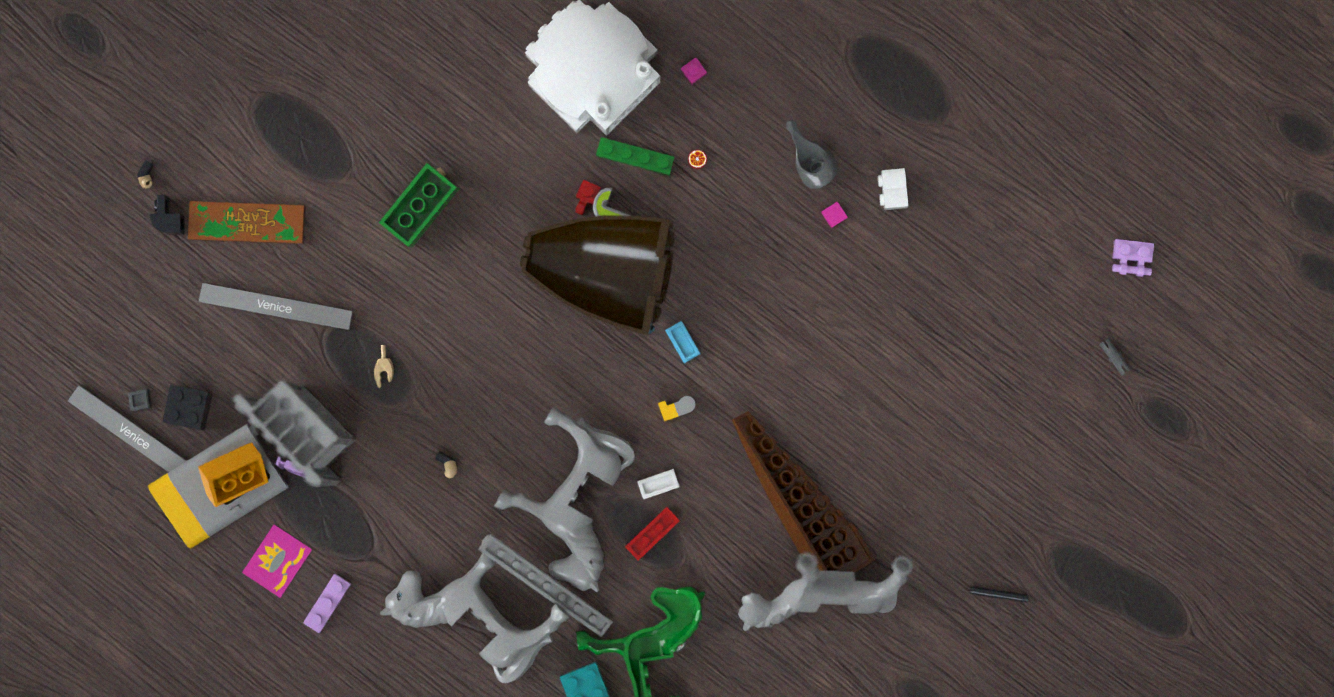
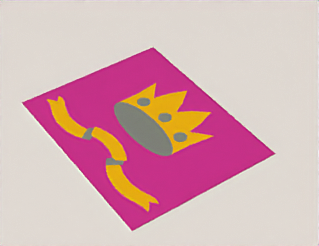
M273 525L242 573L281 598L312 549L276 525Z

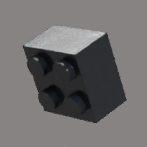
M170 385L162 422L205 430L213 393Z

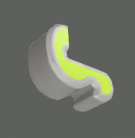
M605 188L596 195L593 204L595 216H630L607 207L613 191L612 188Z

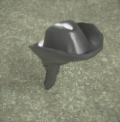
M790 119L786 123V129L791 133L796 146L795 163L799 177L811 189L827 185L837 174L838 164L834 155L823 144L809 141L803 137L797 128L796 122Z

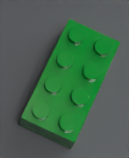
M426 163L380 220L379 224L406 246L413 248L460 188L432 165Z

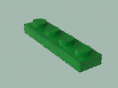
M603 137L600 139L596 157L670 176L674 162V156Z

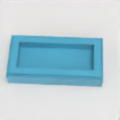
M682 321L665 330L683 363L701 354Z

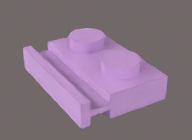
M278 457L276 465L280 469L284 470L285 468L290 473L301 477L306 476L301 470L298 472L290 464L291 461L286 460L285 462Z

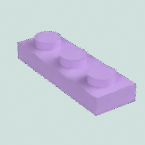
M335 573L303 623L316 632L321 633L351 583Z

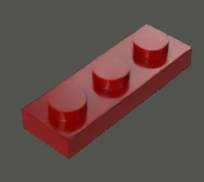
M666 507L625 546L626 549L637 560L641 559L680 520Z

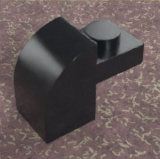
M157 195V200L154 201V209L157 211V214H149L153 226L165 234L184 235V215L169 214V197Z

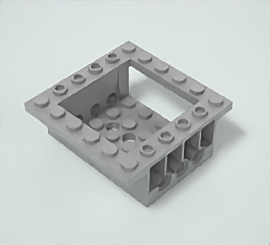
M281 380L264 398L238 394L233 399L237 403L235 407L242 414L246 413L249 415L250 423L256 428L260 427L264 431L262 435L270 443L274 441L278 446L277 451L283 457L288 456L292 460L290 464L298 472L301 470L306 475L304 478L311 486H336L341 481L328 466L355 441V438L303 385Z

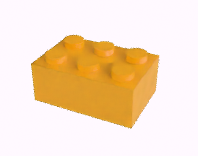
M252 442L198 466L205 493L215 507L268 483L262 456Z

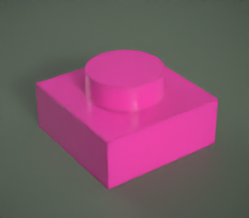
M694 58L681 68V71L691 85L707 74L697 58Z

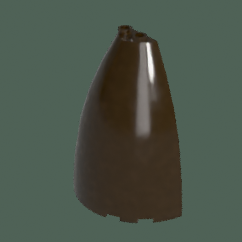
M602 215L577 218L529 232L528 236L524 238L523 247L526 248L525 256L522 255L520 259L521 271L559 301L584 315L619 328L650 335L655 329L653 323L659 321L662 308L659 306L665 301L673 262V253L670 251V247L674 245V232H671L670 229H673V223L671 220L664 218Z

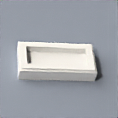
M674 469L637 481L643 499L680 487Z

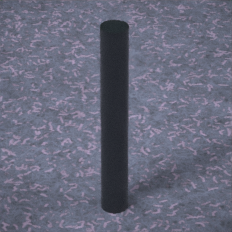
M970 587L969 593L973 595L1028 602V595Z

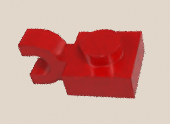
M583 180L576 194V198L580 201L575 209V213L583 215L587 204L593 206L594 199L600 192L601 187Z

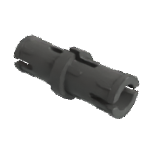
M1108 338L1105 342L1109 348H1107L1104 342L1099 344V346L1109 357V362H1112L1121 376L1126 373L1122 366L1127 372L1131 368L1121 356V351L1118 352L1110 338Z

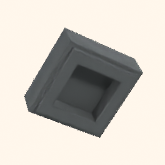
M148 389L128 392L130 411L151 408Z

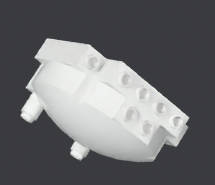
M580 0L576 3L573 1L566 9L557 11L552 16L553 20L548 25L544 24L538 30V40L536 42L532 41L526 47V57L537 66L535 71L529 76L528 84L576 133L591 120L607 136L660 83V75L648 63L658 54L657 49L642 35L634 22L619 12L610 2L606 5L602 4L594 10Z

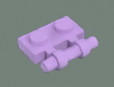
M1115 239L1113 259H1119L1120 265L1113 264L1112 271L1123 275L1131 273L1143 277V275L1151 276L1152 268H1145L1144 262L1152 263L1154 243ZM1127 260L1136 261L1137 267L1128 266Z

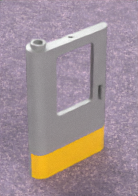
M246 424L148 485L152 496L188 548H193L289 488L257 439L259 433L253 425ZM252 442L261 454L264 467L270 474L268 483L243 494L229 504L224 503L215 507L205 493L198 466Z

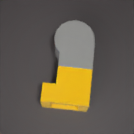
M684 396L680 401L667 405L666 401L658 403L664 422L692 412L695 408L694 399L690 396Z

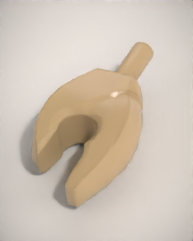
M381 345V359L377 360L374 368V377L378 388L382 387L381 373L383 371L387 372L389 383L394 376L393 363L390 358H386V345Z

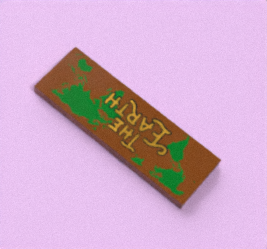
M190 201L188 239L303 244L305 206Z

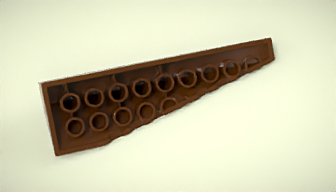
M747 411L734 418L732 422L750 462L800 555L810 553L815 556L819 571L856 573L875 561L852 522L849 523L843 517L844 514L839 509L837 510L830 503L831 500L818 490L819 487L798 464L795 465L790 460L786 451L783 452L777 446L773 437L770 438L764 432L763 426L750 412Z

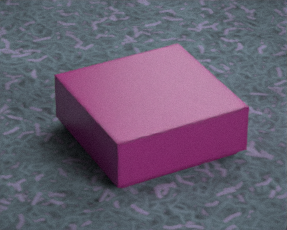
M838 202L821 212L831 228L848 218Z

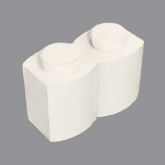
M905 168L882 170L881 175H878V187H882L883 194H879L880 206H884V210L907 208L908 196Z

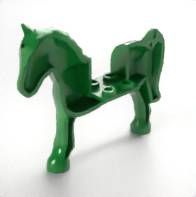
M691 586L678 588L677 590L664 587L656 588L652 592L650 599L655 606L664 611L668 618L654 627L641 629L626 637L617 639H595L586 631H576L578 650L589 649L595 655L608 652L620 654L625 660L635 697H651L650 684H646L645 678H649L648 667L643 665V662L674 658V652L677 651L678 647L684 644L692 636L693 632L698 629L699 622L702 620L701 600L705 596V591L698 593Z

